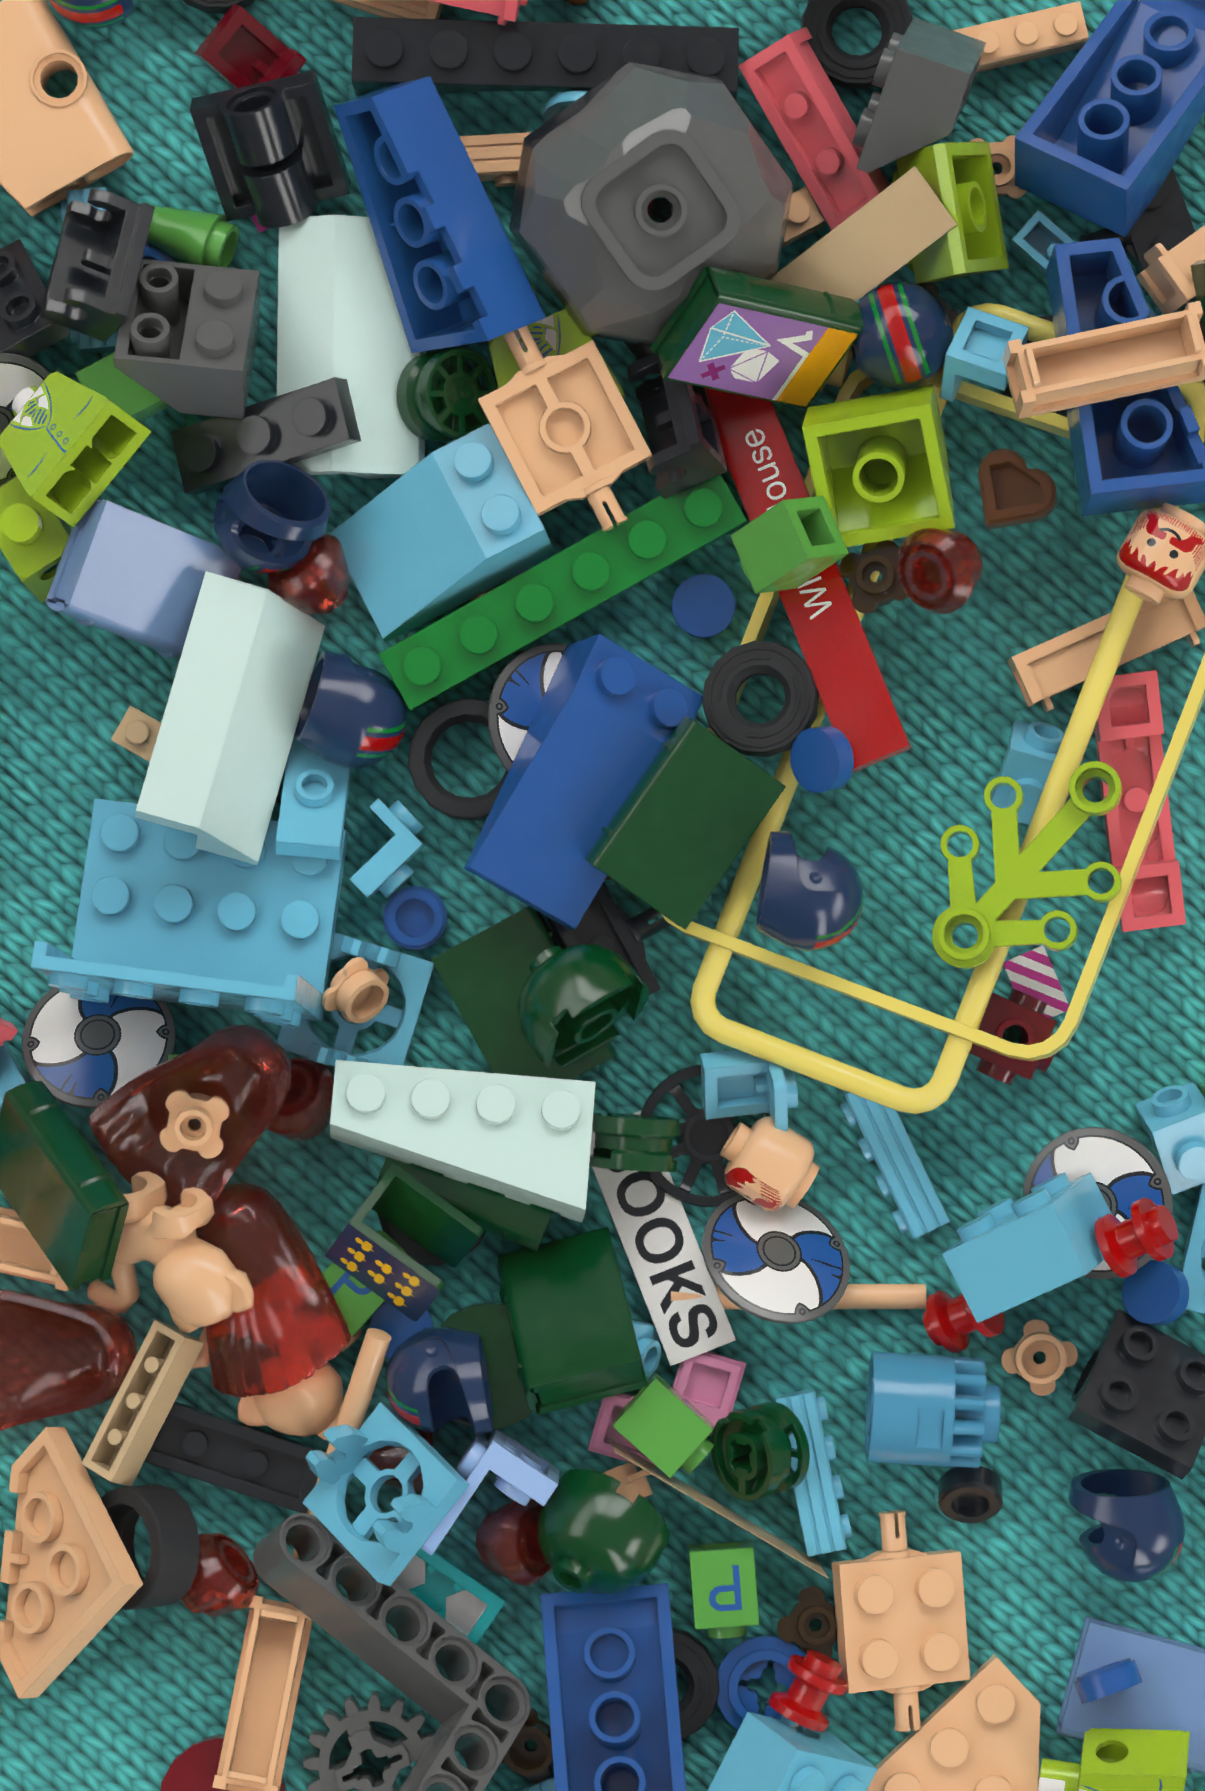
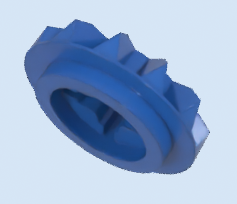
M776 1635L748 1637L726 1653L718 1669L720 1692L717 1703L723 1716L734 1728L739 1730L747 1712L781 1720L782 1715L768 1703H765L764 1712H759L760 1704L757 1701L756 1690L747 1687L745 1683H740L739 1680L749 1681L750 1678H760L763 1669H767L768 1660L773 1661L772 1668L775 1681L784 1684L785 1688L789 1689L795 1677L787 1667L791 1655L806 1656L799 1646L791 1642H785Z

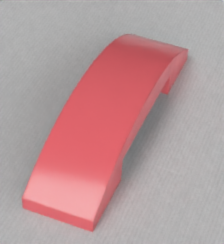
M1157 670L1114 675L1095 725L1097 761L1110 765L1119 775L1122 785V796L1119 804L1113 811L1104 815L1110 864L1118 870L1119 874L1164 760L1161 734H1164ZM1100 780L1101 798L1103 800L1108 794L1109 787ZM1168 795L1119 921L1122 932L1186 924L1179 861L1175 858Z

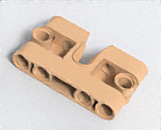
M2 0L0 2V185L33 218L66 199L67 190L83 189L121 167L134 156V151L47 0ZM67 70L78 75V84L74 92L69 96L53 98L47 95L46 84L54 73Z

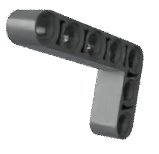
M297 1513L289 1516L256 1544L253 1552V1564L257 1574L265 1583L441 1723L399 1791H484L528 1719L531 1701L526 1687L517 1677L395 1580L391 1586L377 1582L317 1517L306 1513ZM286 1542L295 1548L299 1560L288 1551ZM336 1582L341 1584L346 1590L349 1600L344 1598L338 1591ZM386 1622L395 1629L398 1639L390 1634ZM436 1662L444 1668L447 1679L439 1673ZM485 1702L489 1703L494 1709L496 1718L488 1712ZM455 1750L459 1751L464 1757L467 1768L463 1767L458 1761Z

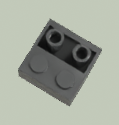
M915 17L904 35L894 32L888 48L885 47L872 82V85L883 88L882 93L873 92L868 108L863 110L853 138L852 145L863 148L856 169L869 173L950 135L967 101L987 42Z
M142 259L128 318L119 326L113 358L114 367L180 413L244 419L260 324V271Z

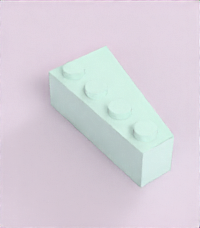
M336 1060L330 1117V1138L407 1164L419 1165L442 1173L445 1177L466 1184L469 1182L502 1193L507 1198L528 1205L531 1203L558 1212L560 1216L582 1223L587 1201L596 1082Z

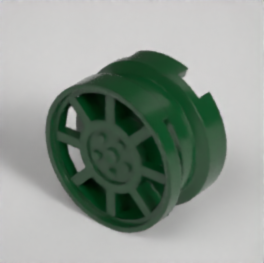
M460 348L425 353L413 358L400 375L397 385L398 409L407 428L420 439L428 442L457 440L489 423L478 399L497 390L498 384L488 362L472 350ZM462 357L469 359L473 364H475L476 366L474 367V369H472V367L468 363L463 361ZM480 373H482L486 381L487 391H482L478 379Z
M593 1113L592 1132L595 1133V1148H593V1154L590 1155L589 1166L630 1171H677V1161L672 1160V1155L668 1152L672 1151V1138L679 1136L680 1119L621 1113H607V1116H603L601 1113Z
M770 1401L752 1406L749 1409L730 1412L727 1417L719 1419L714 1426L711 1436V1443L714 1444L711 1449L713 1465L722 1484L735 1497L745 1501H753L769 1496L772 1493H780L795 1488L804 1480L810 1461L808 1439L797 1416L785 1405ZM792 1433L796 1440L797 1449L791 1447L789 1436ZM791 1457L798 1459L795 1472L791 1467Z

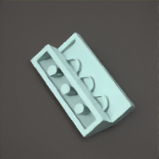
M348 215L309 216L293 225L279 227L277 396L334 377L347 379L361 437L360 442L293 463L292 465L301 468L309 475L348 474L367 479L400 478L425 458V440L415 436L402 420L397 404V385L405 366L413 358L425 354L426 351L411 353L369 217Z
M205 572L137 804L136 818L198 835L195 846L197 849L258 865L325 625L269 589Z

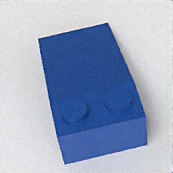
M1118 0L1016 135L1015 186L1126 237L1160 190L1205 111V0Z
M601 634L567 645L464 869L567 929H576L607 876L584 858L603 833L602 827L608 826L662 749L661 743L667 742L684 716L695 719L702 704L703 696Z
M668 1583L632 1586L618 1594H594L587 1591L585 1593L570 1591L540 1594L555 1791H687Z

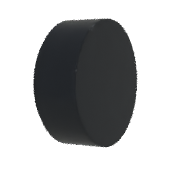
M955 1467L945 1472L939 1479V1508L944 1515L962 1523L983 1522L994 1517L1002 1508V1481L994 1471L986 1467Z

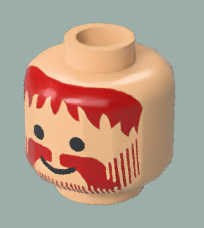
M1164 503L1160 510L1147 509L1141 512L1116 555L1118 566L1129 576L1124 585L1125 588L1155 605H1159L1163 596L1172 599L1188 597L1205 570V523L1187 511L1168 503Z
M771 1116L757 1120L751 1128L743 1123H739L720 1152L721 1156L729 1160L724 1176L726 1185L768 1212L776 1211L784 1205L793 1209L808 1191L819 1171V1165L813 1162L814 1146L811 1141L788 1127V1132L775 1128Z

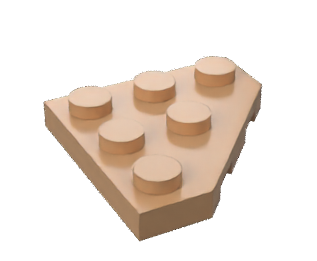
M45 1427L11 1466L9 1492L17 1493L18 1500L15 1530H5L0 1582L9 1584L6 1620H0V1661L18 1699L38 1698L143 1585L85 1466L81 1464L82 1460L65 1427Z
M994 1653L970 1676V1680H966L920 1723L922 1725L921 1730L912 1731L875 1766L878 1770L867 1791H1037L1041 1707L1039 1700Z

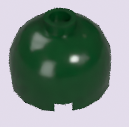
M578 944L562 949L560 946H553L540 953L530 964L529 970L531 975L526 979L521 989L517 1005L521 1030L530 1047L545 1066L550 1067L553 1058L561 1068L588 1058L620 1035L613 1024L626 1011L635 1020L649 998V990L636 970L621 955L597 944Z
M570 1469L562 1475L558 1486L546 1504L541 1508L537 1527V1541L546 1562L553 1569L555 1579L563 1587L576 1593H585L587 1591L594 1594H618L643 1581L661 1558L662 1551L669 1541L670 1534L662 1516L643 1496L639 1494L635 1502L632 1503L624 1496L616 1493L617 1488L621 1484L620 1481L609 1475L588 1469Z

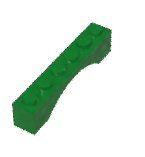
M720 474L666 499L660 495L625 515L628 520L617 526L615 521L612 522L613 529L603 532L602 529L596 531L379 653L381 660L410 711L414 712L580 615L744 526L747 520L722 475Z

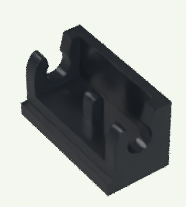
M91 189L87 200L90 204L73 200L67 206L40 317L105 342L128 318L155 207L144 202L140 205L105 190Z
M652 353L633 362L627 369L629 382L642 380L650 374H661L663 365L659 355ZM662 375L654 379H648L635 388L636 398L641 404L652 457L647 461L649 474H656V489L664 499L727 472L709 388L666 380L662 378Z

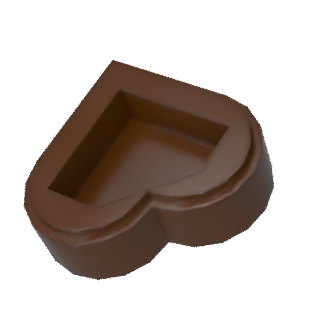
M1009 449L995 450L983 458L979 466L978 479L988 530L1036 522L1046 518L1053 512L1057 504V489L1053 479L1046 472L1039 469H1027L1024 459L1018 453Z

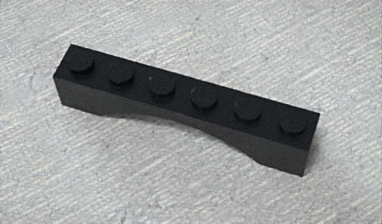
M353 17L352 84L356 96H363L395 84L431 76L439 95L489 91H590L627 63L633 62L721 78L736 100L739 28L507 21L503 26L499 25L498 21Z

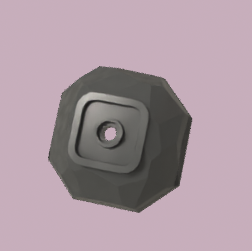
M629 62L524 137L509 230L583 335L651 346L677 307L688 296L694 282L705 266L737 273L742 272L746 275L768 280L778 273L794 184L721 78ZM664 197L671 204V214L663 222H654L648 215V205L654 198Z

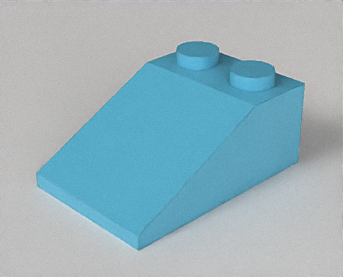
M489 423L430 453L329 533L385 643L555 555L546 530Z

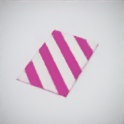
M1043 945L1004 962L1003 965L1013 989L1047 1003L1043 1012L1044 1016L1052 1018L1068 1010L1069 1004Z

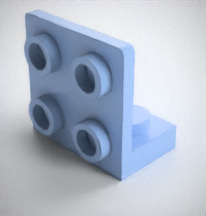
M495 1429L488 1440L481 1435L476 1436L460 1459L456 1469L469 1486L425 1541L421 1549L432 1556L489 1470L496 1474L497 1480L494 1485L514 1501L527 1506L532 1498L544 1506L558 1486L560 1469L500 1429Z

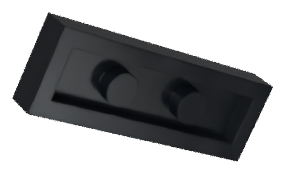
M337 377L247 406L244 419L214 417L170 432L184 493L194 495L228 485L247 466L259 460L273 459L293 464L361 441L347 379Z
M175 1401L144 1462L307 1514L308 1508L302 1502L315 1487L318 1477L310 1470L306 1455L310 1450H321L325 1453L326 1450L253 1426H247L244 1423Z

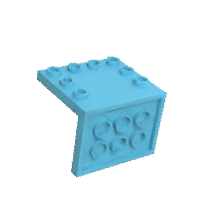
M94 798L72 956L47 942L34 941L31 968L49 977L48 986L59 988V992L70 994V998L91 1002L109 1003L110 995L249 1012L253 1013V1017L261 1018L262 1023L278 1026L300 1027L301 1019L323 1021L324 1007L321 1004V998L328 985L349 834L347 830L343 832L340 860L276 855L278 821L270 820L258 865L195 848L198 836L196 834L136 818V803Z

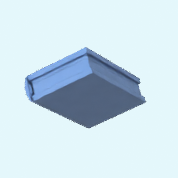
M97 499L77 525L71 529L46 598V604L51 610L74 618L78 624L85 626L93 625L157 650L161 656L180 659L205 572L237 580L242 567L233 561L220 546L110 501Z
M1086 1616L1057 1720V1734L1083 1741L1084 1733L1091 1728L1189 1731L1187 1772L1189 1774L1193 1772L1205 1774V1648ZM1126 1658L1135 1660L1143 1682L1107 1697L1084 1704L1081 1703L1074 1684L1076 1677Z

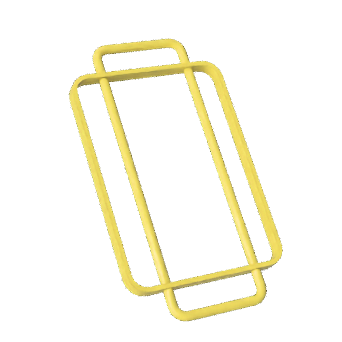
M983 303L971 306L989 314L1028 326V341L1038 342L1056 338L1054 323L1000 304ZM966 310L959 314L951 324L954 336ZM944 366L931 380L919 385L922 387L934 384L940 416L947 400L940 398ZM856 369L846 379L839 390L835 402L859 398L862 391L875 382L868 379L859 369ZM1201 380L1178 385L1187 405L1191 406L1200 428L1198 434L1204 444L1205 383ZM962 381L955 396V399L1070 439L1068 419L1065 416L1051 412L1018 419L1013 398ZM809 467L804 482L810 497H815L816 493ZM878 542L864 544L860 555L874 550ZM873 572L870 580L876 583L880 572ZM1127 574L1121 585L1022 842L1020 854L1066 803L1069 795L1070 777L1081 764L1144 599L1125 588L1124 585L1129 578ZM849 582L847 588L852 598L854 591L852 589L851 583ZM778 591L760 593L740 645L763 640L780 597ZM857 611L860 621H862L864 613ZM1205 653L1120 872L1121 890L1108 903L1066 1016L1055 1034L1044 1042L1024 1045L1012 1043L978 1030L1010 947H996L986 962L974 967L955 1019L952 1020L738 939L761 881L770 832L780 831L798 786V781L792 772L790 763L791 749L783 752L774 778L786 787L750 837L715 929L691 921L685 930L663 916L670 925L687 936L709 944L693 983L690 998L693 1018L702 1032L718 1043L893 1110L911 1114L932 1111L948 1100L957 1086L972 1044L1009 1058L1025 1061H1035L1051 1057L1067 1046L1081 1022L1204 701ZM747 680L740 686L737 692L736 705H738ZM820 695L818 698L817 716L811 728L820 727L826 713ZM708 726V729H707V730L710 731L711 733H713L715 736H717V735L713 732V730ZM1015 900L997 921L1021 920L1028 900ZM732 953L948 1034L932 1078L923 1087H906L724 1017L718 1011L715 1000Z

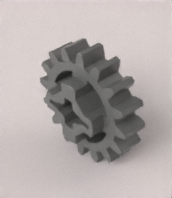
M372 1691L368 1706L360 1707L353 1695L347 1696L345 1699L346 1714L342 1717L337 1712L328 1708L322 1718L330 1730L328 1733L321 1730H312L308 1739L313 1746L321 1749L320 1753L306 1755L303 1761L304 1768L319 1771V1776L309 1782L308 1791H346L352 1788L359 1791H398L399 1786L396 1777L399 1770L410 1766L413 1761H418L435 1732L422 1734L419 1730L425 1721L426 1713L420 1710L408 1718L403 1714L405 1698L400 1695L394 1700L390 1708L382 1706L379 1691ZM373 1721L389 1724L400 1730L403 1735L394 1738L376 1730ZM347 1730L349 1734L348 1739L352 1747L347 1757L339 1759L337 1763L331 1765L333 1746L338 1738ZM372 1749L373 1754L377 1758L384 1756L390 1758L385 1762L383 1775L376 1776L371 1768L361 1770L358 1767L362 1764L365 1750Z

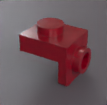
M236 4L232 5L194 53L234 89L299 74V70L307 60L298 51L285 46L244 8Z

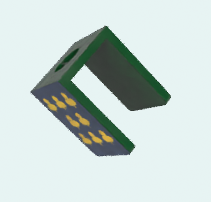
M393 1162L325 1257L409 1319L418 1321L445 1286L444 1282L362 1221L370 1210L373 1209L453 1268L457 1267L479 1239L483 1229Z

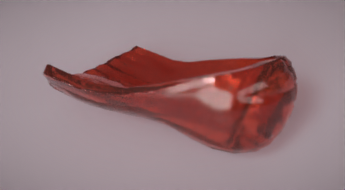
M230 1025L215 1031L186 1052L143 1072L114 1092L89 1116L92 1133L103 1151L107 1154V1158L116 1166L117 1170L129 1184L132 1185L131 1177L136 1173L149 1171L160 1176L165 1181L168 1194L165 1205L174 1207L181 1204L183 1189L195 1187L202 1189L212 1198L214 1207L228 1180L261 1134L273 1122L286 1101L292 1079L291 1062L282 1046L263 1029L247 1025ZM183 1089L188 1091L189 1094L202 1093L210 1097L219 1096L228 1103L230 1113L228 1118L222 1122L220 1137L224 1142V1146L219 1155L206 1159L198 1151L182 1148L177 1152H170L162 1146L160 1133L162 1129L167 1127L170 1113L165 1103L167 1097L173 1091ZM191 1119L188 1122L192 1129H198L201 1126L200 1121L197 1119Z
M249 1182L227 1184L208 1194L212 1198L215 1214L207 1225L198 1227L195 1230L197 1238L222 1249L236 1269L247 1274L254 1291L252 1308L239 1313L233 1312L230 1317L206 1326L209 1362L214 1388L222 1394L232 1395L236 1398H246L247 1396L280 1392L300 1383L302 1379H308L314 1375L315 1370L323 1368L328 1363V1360H332L340 1354V1351L350 1342L351 1335L347 1323L309 1246L283 1205L263 1187Z
M0 1289V1431L56 1415L83 1411L115 1398L138 1353L134 1332L124 1318L112 1309L99 1305L59 1302L22 1292Z

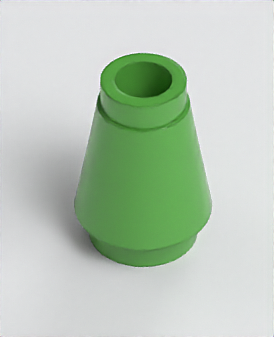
M151 205L155 209L146 243L151 244V246L182 263L229 268L236 253L239 228L237 225L228 223L224 214Z

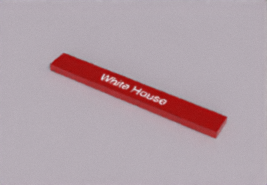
M709 389L724 458L750 522L782 500L810 497L773 402ZM837 562L796 589L778 591L806 663L811 670L832 727L837 728L847 737L852 747L854 756L852 773L912 749L858 613L853 606L852 598Z

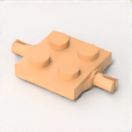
M528 325L517 329L527 352L523 351L514 331L505 334L503 339L508 344L520 371L506 385L479 398L478 401L537 515L540 516L567 501L584 500L587 498L603 532L614 528L603 504L607 505L617 526L627 521L628 518L624 515L610 486L613 485L622 473L649 460L652 457V453L594 341L592 340L565 355L543 358L528 329Z
M890 1510V1512L882 1511L878 1513L880 1517L882 1550L876 1551L863 1559L832 1562L839 1664L843 1667L840 1676L849 1685L846 1693L876 1690L892 1693L895 1719L894 1730L909 1732L910 1729L913 1731L922 1729L918 1691H923L937 1683L970 1680L961 1552L954 1549L920 1552L907 1548L906 1511Z

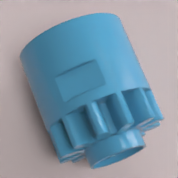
M872 1351L869 1363L866 1400V1462L979 1468L980 1457H982V1442L997 1443L1001 1413L1000 1385L986 1384L985 1360L983 1358Z

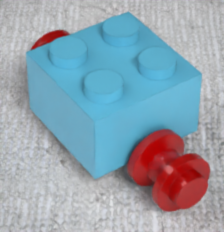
M1065 1172L1055 1175L1031 1188L1032 1193L1013 1202L1011 1197H1008L977 1213L978 1218L956 1230L960 1240L943 1252L942 1255L961 1290V1295L953 1298L943 1290L930 1294L926 1301V1311L923 1313L925 1330L934 1344L943 1346L951 1353H958L969 1346V1333L978 1330L988 1338L1002 1333L1005 1323L1004 1311L1088 1274L1103 1260L1116 1275L1126 1278L1137 1272L1138 1258L1147 1253L1158 1262L1169 1259L1174 1253V1241L1178 1239V1229L1173 1216L1164 1205L1157 1206L1152 1200L1144 1197L1132 1203L1131 1218L1120 1222L1118 1218L1112 1215L1091 1172L1072 1181L1069 1180Z
M808 1650L805 1657L791 1655L787 1667L795 1677L788 1691L772 1692L768 1700V1704L782 1715L781 1720L747 1712L707 1791H867L878 1768L830 1732L826 1731L830 1721L822 1712V1708L829 1695H844L849 1686L839 1676L843 1667L832 1658L814 1650Z

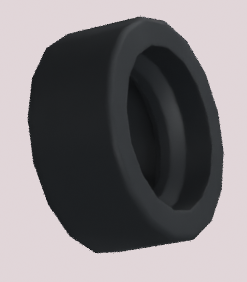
M462 698L440 705L422 719L410 742L408 766L415 788L432 808L453 819L477 821L487 818L508 774L506 770L500 783L487 794L474 798L456 796L444 789L435 778L431 761L433 747L438 738L451 726L464 722L481 723L488 727L489 702L485 700Z
M160 1484L126 1486L107 1491L101 1500L143 1582V1585L121 1609L155 1608L177 1603L190 1590L198 1571L200 1542L197 1523L188 1503L174 1489ZM139 1516L142 1517L148 1530L151 1546L150 1565L145 1578L142 1576L137 1565L133 1545L135 1526Z

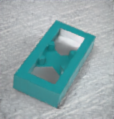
M420 1548L396 1579L397 1582L476 1645L507 1599L437 1550L431 1556Z

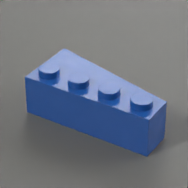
M431 76L395 84L335 105V112L411 353L489 341L546 318Z
M1119 238L1054 244L1046 275L1056 338L1150 317L1151 312ZM1179 386L1066 409L1082 516L1160 508L1164 503L1174 506L1205 503V448L1198 434L1200 428L1191 406L1186 405Z

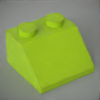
M989 142L940 143L918 149L896 160L898 171H895L893 175V183L916 166L957 223L951 230L906 263L909 270L915 274L916 284L939 282L1009 269Z
M934 384L807 408L802 430L816 496H824L846 547L955 528L947 448Z

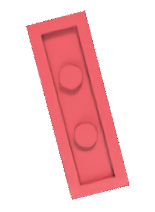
M804 27L786 35L744 61L738 67L832 231L890 185L880 168L869 173L856 169L863 148L852 145L857 127L811 48L808 40L813 37L808 28Z

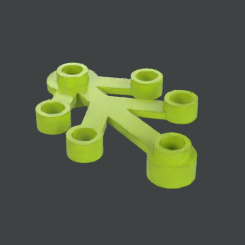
M1090 761L1080 765L1073 772L1069 780L1071 798L1021 854L1018 829V812L1024 803V794L1021 786L1016 780L1008 776L996 777L986 785L984 802L991 812L995 883L977 903L972 862L979 856L981 849L980 840L975 831L966 825L951 826L943 833L940 840V848L948 861L950 907L938 916L932 930L934 948L943 961L956 968L970 969L986 962L996 947L1044 945L1052 951H1065L1073 946L1078 936L1076 922L1067 912L1061 910L1050 911L1041 920H997L1015 900L1087 896L1094 902L1106 903L1113 900L1119 894L1122 882L1120 883V874L1108 862H1094L1086 869L1041 872L1090 816L1106 815L1119 804L1122 796V785L1119 775L1110 765L1100 761ZM1092 780H1101L1109 787L1106 798L1100 802H1091L1084 796V788ZM1000 786L1013 788L1016 792L1014 803L1007 808L996 807L992 803V794L995 789ZM958 834L969 836L973 843L970 852L962 857L952 855L948 849L951 838ZM1107 871L1113 876V887L1107 893L1099 894L1090 889L1089 880L1095 872ZM1056 919L1064 920L1070 926L1069 936L1059 943L1050 941L1045 935L1047 925ZM970 925L977 930L978 938L973 946L960 948L955 945L953 940L954 932L960 926Z

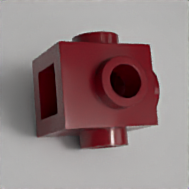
M1012 988L1007 999L992 993L978 1030L1003 1039V1033L1006 1028L1014 1025L1020 1032L1018 1044L1031 1045L1044 1042L1051 1037L1057 1021L1043 1015L1047 1003ZM972 1044L969 1054L980 1058L976 1071L1010 1086L1015 1075L1031 1080L1035 1069L1045 1073L1054 1057L1053 1055L1040 1060L1025 1061L1009 1058L975 1044Z

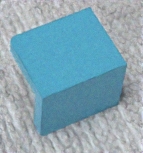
M968 306L945 355L940 398L953 402L964 377L1005 391L1008 379L1002 357L1007 342L1021 339L1022 345L1027 344L1029 327Z

